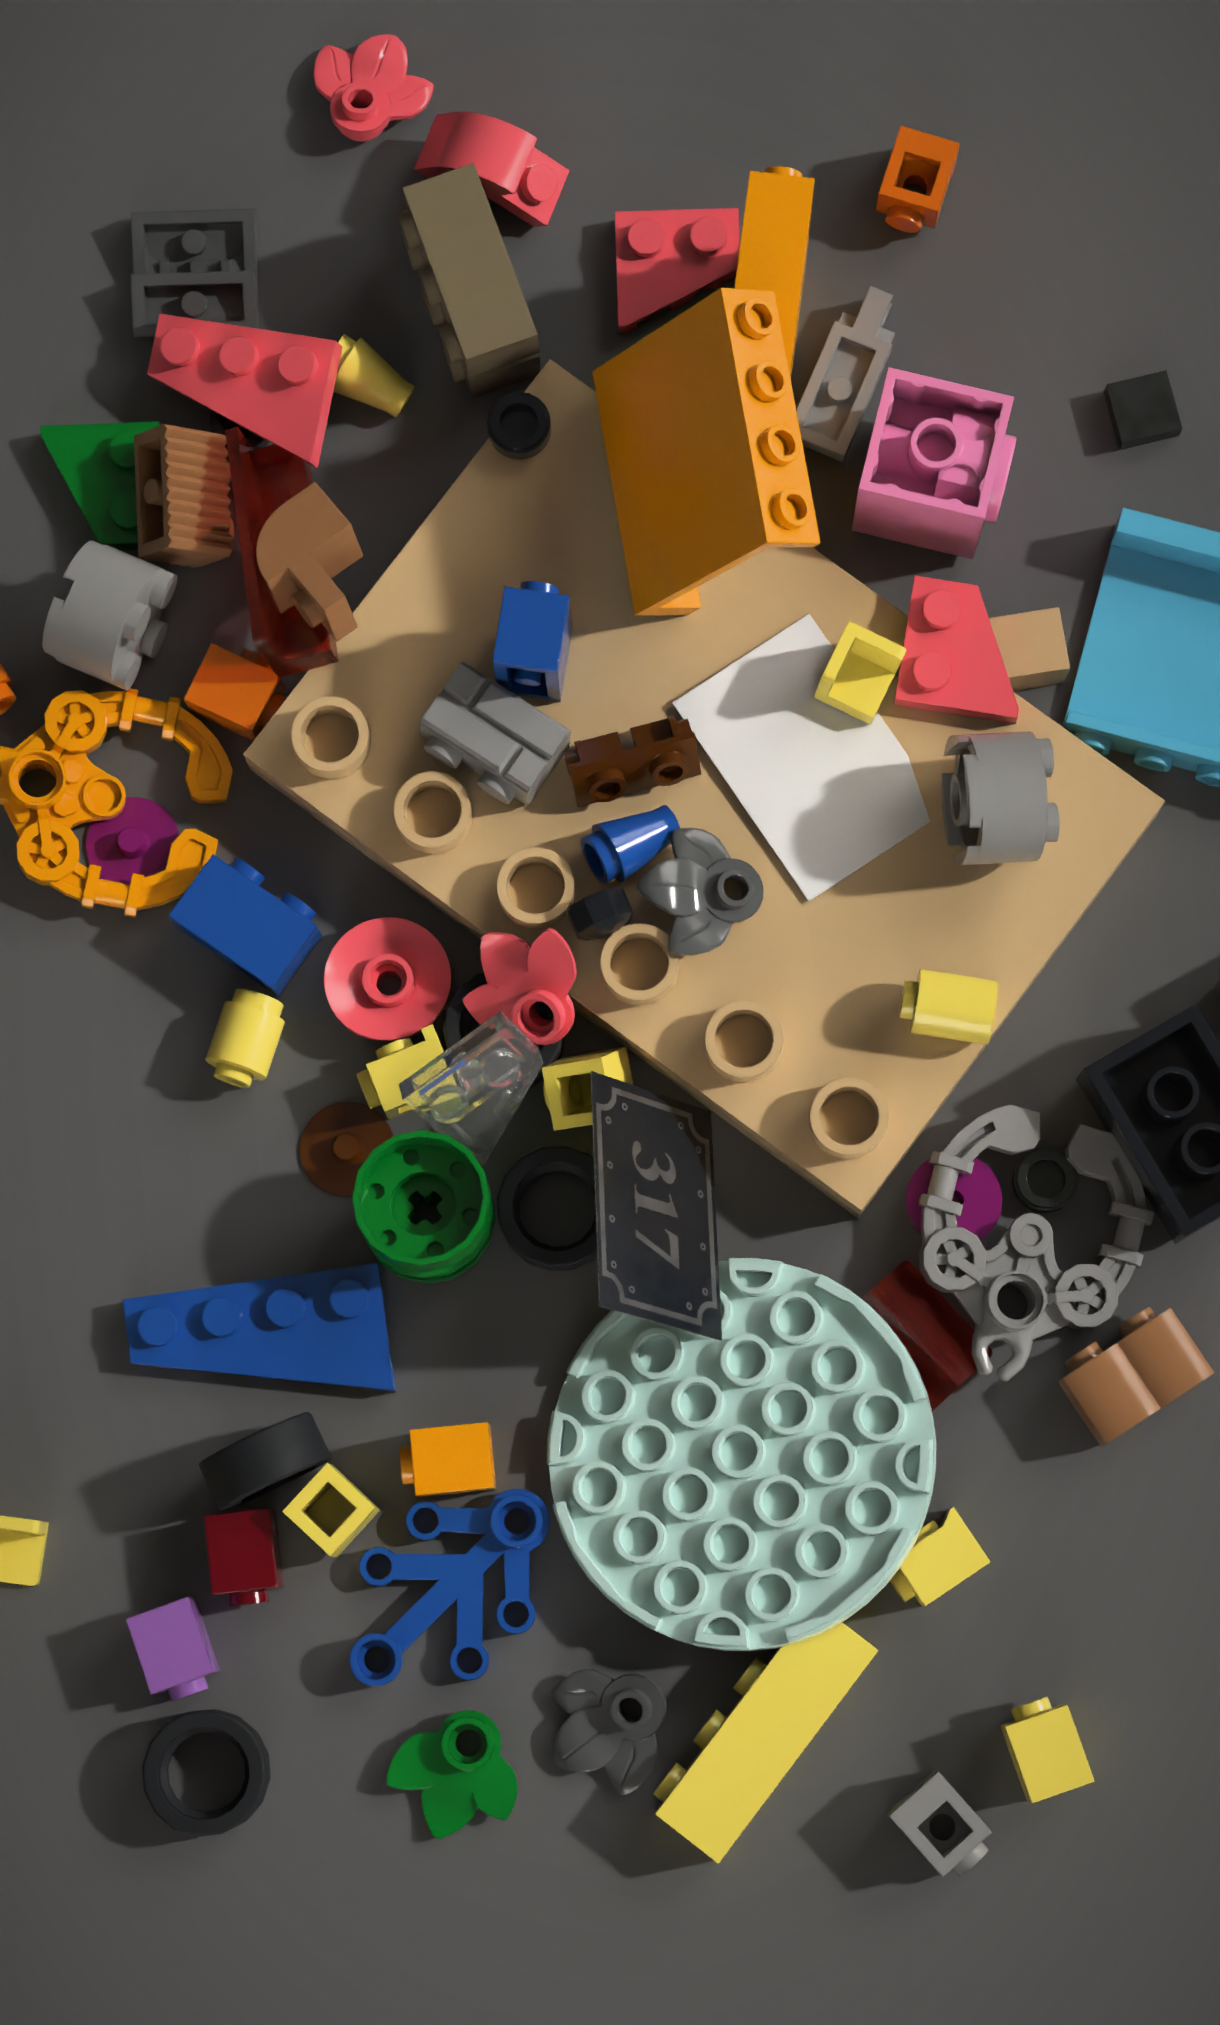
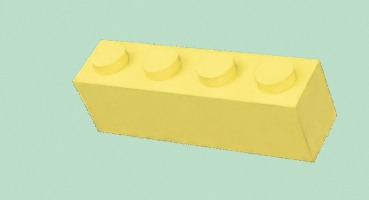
M841 1622L809 1639L779 1647L767 1664L756 1657L733 1687L742 1697L726 1717L716 1709L694 1738L693 1742L700 1746L702 1750L686 1770L676 1762L654 1791L653 1795L662 1801L655 1811V1815L719 1864L879 1650Z

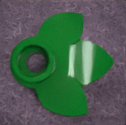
M463 1710L454 1713L442 1723L438 1732H426L411 1736L401 1745L393 1757L387 1773L386 1783L388 1786L401 1790H422L421 1801L424 1817L432 1835L438 1839L462 1829L473 1818L478 1808L491 1817L507 1820L513 1810L518 1794L516 1774L500 1755L502 1741L497 1725L489 1716L475 1710ZM472 1730L480 1736L481 1748L477 1754L467 1756L459 1751L457 1738L461 1732Z

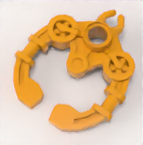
M133 688L127 691H104L90 694L83 690L65 691L51 700L44 714V725L14 749L0 746V805H3L19 837L17 842L18 865L27 879L41 886H51L62 894L82 902V907L93 909L94 903L125 909L124 916L136 918L138 910L161 906L182 897L212 854L216 855L218 839L195 828L184 829L171 844L166 870L147 877L133 873L130 885L100 879L101 866L90 864L89 868L79 863V840L71 829L81 823L111 820L117 817L125 807L126 792L123 784L116 777L93 765L87 758V755L100 748L107 734V728L119 726V730L130 732L133 721L163 727L161 739L175 740L190 754L185 782L191 799L199 804L227 802L233 769L218 739L198 718L180 706V698L170 696L169 702L140 697L138 696L139 690ZM42 769L54 776L56 785L49 794L42 797H33L21 789L20 781L22 777L31 770Z

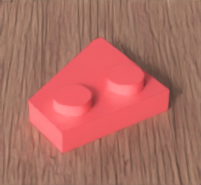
M739 208L615 211L618 334H628L638 328L639 322L669 307L672 311L693 300L699 291L707 288L715 289L736 278L740 249Z
M915 575L903 647L907 651L899 667L894 705L1016 724L1019 707L978 585Z

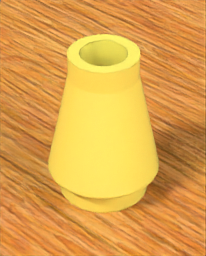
M344 334L338 342L343 347L334 393L386 411L397 418L416 386L405 380L362 337L355 341Z

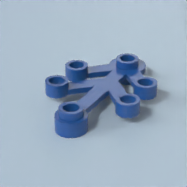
M510 1489L497 1495L488 1508H440L437 1504L430 1501H421L414 1504L407 1513L406 1526L411 1535L417 1539L424 1541L433 1540L440 1536L442 1532L485 1535L466 1554H394L391 1550L384 1547H374L363 1554L359 1563V1571L362 1578L373 1586H386L394 1580L439 1581L385 1634H368L355 1643L350 1653V1667L355 1677L369 1686L386 1685L396 1679L403 1667L404 1659L402 1653L456 1600L457 1641L450 1655V1667L453 1673L463 1680H475L483 1676L490 1663L488 1651L483 1646L484 1572L504 1554L505 1599L498 1605L496 1612L497 1621L503 1630L511 1634H521L528 1631L536 1619V1609L529 1600L530 1551L544 1541L550 1525L549 1513L544 1502L530 1491ZM429 1508L437 1514L438 1525L430 1533H420L414 1526V1517L419 1510ZM514 1509L524 1510L530 1518V1525L522 1534H512L505 1526L507 1514ZM376 1554H384L391 1561V1572L384 1579H374L368 1573V1561ZM511 1602H522L528 1609V1620L521 1627H512L504 1619V1610ZM377 1646L384 1648L390 1656L389 1666L380 1673L371 1671L366 1665L368 1651ZM468 1647L478 1650L482 1657L481 1667L474 1673L463 1672L457 1663L459 1653Z

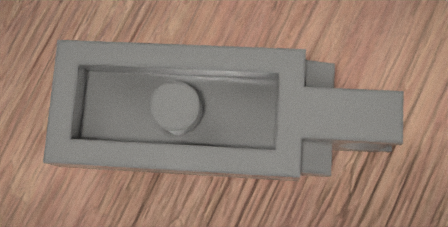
M870 286L857 317L843 312L839 322H834L796 410L804 447L844 463L892 351V341L895 333L883 328L892 307V294Z

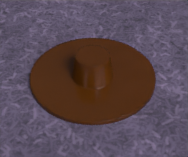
M340 1102L329 1105L316 1113L303 1131L300 1141L302 1166L310 1180L323 1191L336 1196L352 1197L358 1170L372 1150L392 1138L393 1133L386 1120L367 1105L357 1102Z

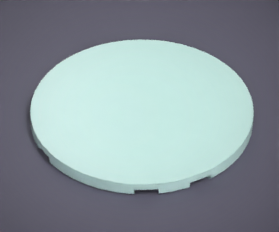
M729 1258L727 1261L718 1262L722 1341L611 1310L596 1325L580 1346L566 1371L568 1375L562 1386L555 1411H552L547 1440V1465L550 1472L554 1513L562 1535L575 1560L589 1580L608 1600L644 1626L674 1640L698 1647L723 1651H756L798 1643L831 1629L863 1608L888 1584L914 1546L927 1515L936 1472V1435L928 1394L918 1368L892 1328L869 1304L834 1280L807 1269L775 1260Z

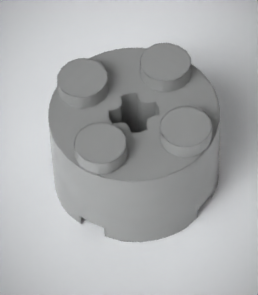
M89 541L74 556L63 576L73 581L64 600L55 596L53 598L45 622L42 648L44 653L49 654V657L56 659L62 664L128 690L138 675L143 656L156 657L164 643L168 624L159 619L162 610L168 605L174 594L178 577L174 573L118 549L95 541Z
M1031 731L950 736L945 746L944 756L956 755L954 773H942V810L948 845H961L962 851L953 857L954 862L962 866L1039 860L1044 850L1045 842H1057L1060 829L1057 805L1055 802L1048 803L1046 777H1051L1054 769V753L1050 739H1036Z

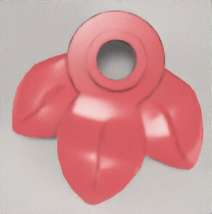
M391 34L376 35L368 38L357 47L354 55L335 46L326 45L320 50L315 60L313 73L315 88L323 97L330 101V116L334 125L342 135L353 141L363 142L372 140L382 133L389 121L412 119L419 115L428 105L434 89L432 82L421 77L406 75L408 67L407 50L403 42L397 36ZM363 106V107H367V108L358 109V108H355V107Z
M552 928L542 932L533 942L532 946L526 940L510 933H485L481 937L480 957L487 984L478 986L463 998L462 1001L467 1010L480 1025L495 1033L516 1031L526 1041L539 1045H549L561 1040L571 1030L575 1018L574 1005L568 993L576 979L577 969L568 943L563 936ZM537 1002H543L549 1006L553 1012L552 1020H546L538 1014L536 1010Z

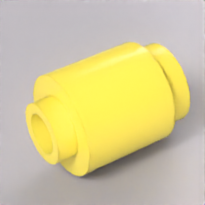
M236 989L232 1001L224 1002L205 1058L207 1063L216 1067L213 1075L215 1078L242 1088H250L252 1080H266L285 1021L280 1018L284 1007L280 1001L256 991Z

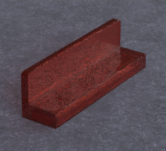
M239 427L225 430L253 643L278 678L339 662L336 640L322 623L312 628L301 616L295 605L282 614L278 611L260 572L256 556L259 534L267 519L282 504L313 483L311 465L275 444L253 449Z

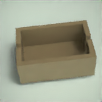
M474 163L403 187L407 210L396 213L402 231V243L412 270L419 269L417 271L423 288L421 293L432 325L445 324L438 328L444 347H442L443 354L454 383L465 379L471 397L475 398L537 376L541 371L538 333Z

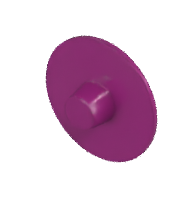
M127 797L125 807L117 817L111 820L91 822L86 835L87 857L90 864L101 866V879L130 885L133 873L147 877L166 870L171 844L179 836V831L172 816L158 803L140 797Z
M975 1158L972 1161L974 1162L972 1174L969 1176L958 1175L952 1201L963 1205L961 1216L956 1218L957 1227H963L972 1232L981 1241L993 1230L1000 1217L1002 1192L993 1171L984 1162ZM930 1159L921 1164L914 1172L906 1192L908 1216L920 1234L922 1208L918 1207L920 1195L927 1194L934 1168L929 1165Z

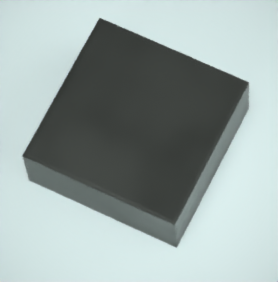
M1167 370L1106 384L1104 396L1119 450L1180 436L1183 428Z

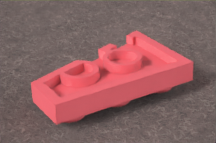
M159 314L147 375L318 468L343 346L336 340Z

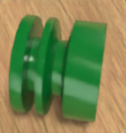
M425 1130L395 1135L373 1149L357 1172L352 1195L357 1225L379 1263L401 1279L424 1284L455 1279L475 1266L490 1245L496 1215L485 1171L471 1150L449 1135ZM421 1202L428 1208L439 1203L437 1211L440 1220L434 1225L426 1219L416 1225L418 1218L414 1208Z

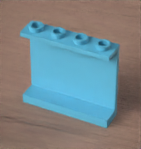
M1123 507L1115 525L1062 727L1102 756L1109 755L1111 749L1135 756L1134 763L1146 769L1168 772L1171 770V766L1194 771L1196 772V780L1214 787H1220V533Z

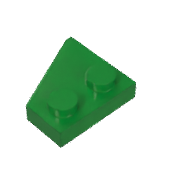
M160 421L40 426V435L98 543L102 545H108L118 550H138L134 435L161 425Z

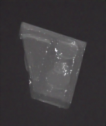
M500 1011L399 1084L403 1101L437 1133L449 1135L469 1148L482 1166L487 1161L544 1063L539 1048Z

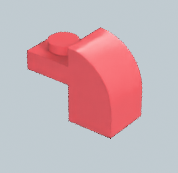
M466 111L436 115L414 167L416 172L429 179L474 163L486 197L533 227L548 225L570 171L536 149L534 145L537 138L532 134L503 120Z

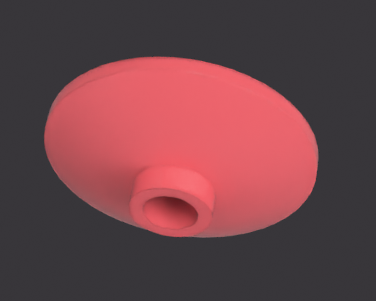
M396 917L371 919L350 929L333 947L324 971L325 994L336 1018L356 1035L379 1042H394L421 1033V1028L433 1024L440 1016L447 1004L451 991L452 975L450 963L441 943L421 925ZM386 977H396L402 982L399 991L393 995H385L378 990L379 983Z

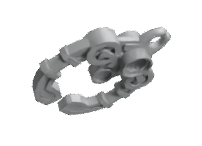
M1011 1104L993 1109L977 1117L958 1132L942 1152L933 1151L931 1153L929 1165L934 1168L927 1194L920 1195L918 1207L922 1208L921 1235L923 1245L919 1253V1270L928 1285L942 1293H953L976 1324L972 1337L971 1353L979 1374L988 1376L992 1373L993 1365L987 1354V1348L993 1341L1003 1340L1010 1345L1012 1350L1011 1359L997 1370L998 1378L1003 1381H1009L1024 1368L1030 1356L1034 1339L1065 1326L1072 1329L1090 1330L1111 1318L1118 1305L1119 1295L1128 1284L1135 1268L1141 1267L1144 1255L1138 1253L1144 1226L1151 1225L1154 1213L1146 1208L1142 1182L1111 1132L1080 1124L1065 1149L1066 1159L1079 1174L1106 1181L1112 1199L1108 1215L1119 1218L1113 1246L1107 1244L1100 1245L1097 1257L1101 1258L1097 1265L1077 1264L1063 1273L1055 1261L1053 1230L1050 1223L1041 1215L1028 1213L1015 1219L996 1246L986 1251L977 1235L963 1227H957L956 1218L961 1216L963 1205L952 1201L958 1175H971L974 1166L972 1161L984 1149L988 1148L1005 1154L1015 1155L1031 1151L1040 1140V1113ZM1013 1286L1024 1294L1027 1301V1310L1022 1319H1010L1000 1311L997 1304V1296L1001 1287Z

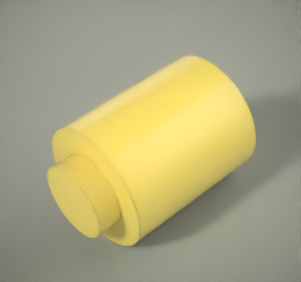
M919 969L917 981H904L899 1018L911 1020L910 1033L988 1045L995 1017L998 980Z

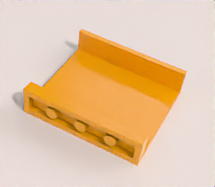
M720 288L592 371L635 615L687 616L701 608L698 586L767 548H813L821 544L775 291Z

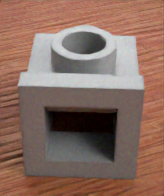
M935 1769L886 1813L942 1877L951 1869L959 1876H962L989 1851L982 1841L992 1831L941 1773ZM946 1814L953 1820L954 1830L946 1839H936L930 1832V1822L936 1815Z

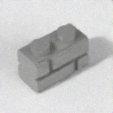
M464 661L458 665L444 685L442 692L437 695L419 723L421 737L428 741L424 749L429 755L451 769H456L461 762L481 775L477 782L478 785L489 795L505 804H510L515 797L528 806L546 782L549 774L552 773L563 757V751L568 750L570 745L571 730Z

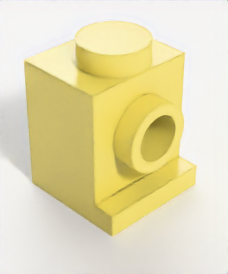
M433 1024L421 1028L426 1041L413 1045L411 1038H404L389 1043L375 1051L378 1060L366 1064V1070L356 1073L370 1109L382 1105L387 1118L390 1120L460 1092Z

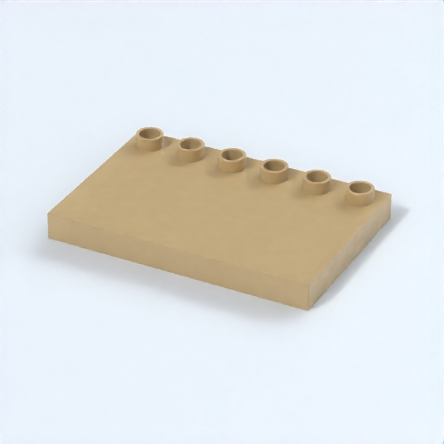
M549 359L525 390V393L539 398L549 411L551 435L545 448L537 455L528 459H511L499 453L492 445L490 438L487 439L352 613L358 628L338 642L334 638L331 640L243 755L253 773L481 940V937L488 932H505L526 940L532 946L536 938L546 929L552 928L556 930L568 943L576 963V979L568 993L573 1002L574 1010L620 1044L626 1046L627 1049L849 1213L859 1218L986 1047V1044L910 1033L911 1020L899 1018L904 981H917L919 969L998 980L997 1003L991 1040L1150 826L1165 800L1015 692L1014 695L1019 707L1016 724L894 705L899 674L898 668L877 712L908 755L930 822L811 901H808L697 738L696 743L701 775L686 778L674 785L656 786L625 794L610 802H595L577 807L572 779L569 776L564 755L528 806L515 797L510 804H505L495 799L478 785L477 782L481 775L461 762L456 769H451L438 762L424 749L428 741L421 737L419 723L437 695L442 692L444 685L458 665L463 661L496 682L492 662L504 586L520 588L521 583L524 581H538L554 585L559 588V594L569 595L572 634L561 702L518 696L571 730L568 750L575 748L574 741H583L617 731L623 750L633 748L635 746L630 728L667 719L669 716H674L676 721L683 720L672 702L808 614L811 615L834 650L848 621L903 646L908 616L814 548H767L698 586L701 608L687 616L635 615L596 391ZM1031 731L1036 739L1049 738L1054 753V769L1052 776L1046 777L1048 803H1056L1059 812L1060 829L1057 842H1045L1042 855L1037 861L957 865L953 857L961 852L962 848L961 845H948L942 810V773H954L956 755L944 756L948 738L952 735ZM666 805L675 815L680 828L703 829L713 834L724 845L730 858L742 860L757 871L763 884L762 903L753 916L743 922L732 924L723 944L714 950L694 956L672 954L668 951V938L677 916L668 914L655 906L637 890V883L654 866L668 859H675L672 844L623 883H619L614 879L603 884L591 871L581 847V838L592 833V826L594 824L651 811ZM731 879L725 880V894L732 900H740L742 889L739 883ZM623 888L633 910V917L630 922L605 938L589 941L577 939L567 916L569 906L603 889Z

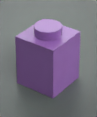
M186 1597L126 1619L151 1694H159L168 1690L171 1702L209 1689L205 1677L220 1672L196 1597Z

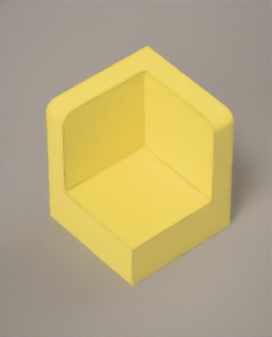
M848 621L813 697L871 725L907 651L906 648Z
M0 1515V1582L27 1586L39 1584L49 1522Z

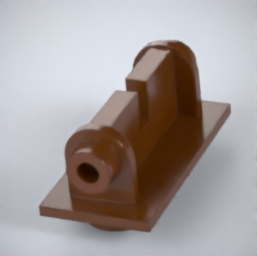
M669 716L667 719L630 728L635 747L625 750L622 748L618 731L583 741H574L575 748L565 750L563 753L569 776L572 779L577 807L595 802H610L625 794L656 786H670L686 778L701 775L695 733L691 731L688 718L676 721L674 716Z

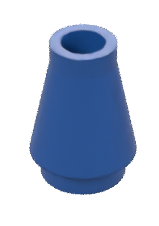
M662 805L651 811L594 824L592 826V833L581 838V847L591 871L601 883L606 884L614 879L619 883H623L672 844V832L675 829H680V826L671 809L666 805Z

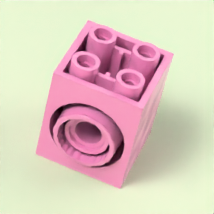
M888 367L858 488L851 531L973 559L983 523H996L1017 440L1015 436L1005 434L1014 397Z

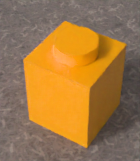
M488 1422L410 1430L411 1445L399 1447L403 1485L414 1484L415 1495L418 1497L496 1490L491 1426Z

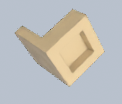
M1059 607L989 618L1013 691L1065 682L1070 670Z

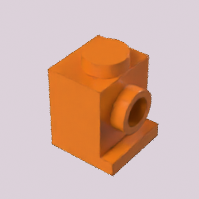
M900 126L878 193L876 211L887 214L885 221L888 225L908 233L920 232L922 225L935 229L951 177L955 170L960 143ZM916 184L921 186L926 194L923 195L904 188L908 185Z

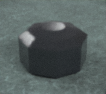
M613 887L593 893L569 906V910H567V916L577 939L589 941L608 937L623 926H626L633 917V910L624 889Z

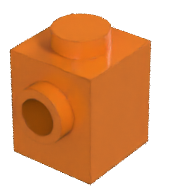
M211 643L184 697V701L191 714L253 742L287 697L283 695L285 686L280 674L274 672L277 665L272 660L249 649H243L239 656Z

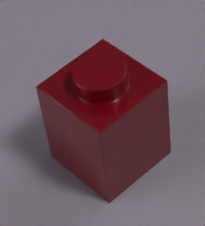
M266 1508L204 1516L212 1595L229 1594L230 1607L269 1602V1589L284 1588L276 1510Z

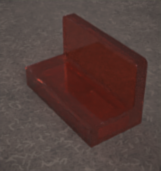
M903 1261L861 1298L887 1322L906 1347L918 1368L932 1411L977 1370L971 1353L974 1330L935 1288L927 1284L923 1275L909 1261ZM988 1346L987 1354L990 1358L993 1355V1351Z

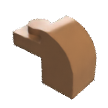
M314 482L282 504L267 519L257 541V563L273 602L281 614L295 605L301 616L312 628L322 623L338 642L358 627L345 595L332 581V578L363 557L351 523L319 485Z

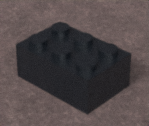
M1195 1004L1085 1067L1076 1078L1107 1132H1111L1126 1155L1142 1182L1146 1197L1175 1244L1220 1219V1044Z

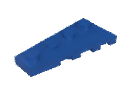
M378 1263L123 1299L130 1363L133 1365L396 1392L381 1273Z

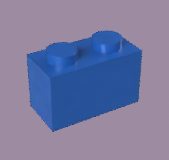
M524 581L521 583L520 588L504 586L492 662L496 683L517 696L561 702L572 634L569 595L559 594L558 587L538 581Z
M212 854L168 916L179 930L279 998L322 937L317 925L311 922L317 913L288 892H285L279 900L260 887L265 877L238 857L234 856L229 864Z

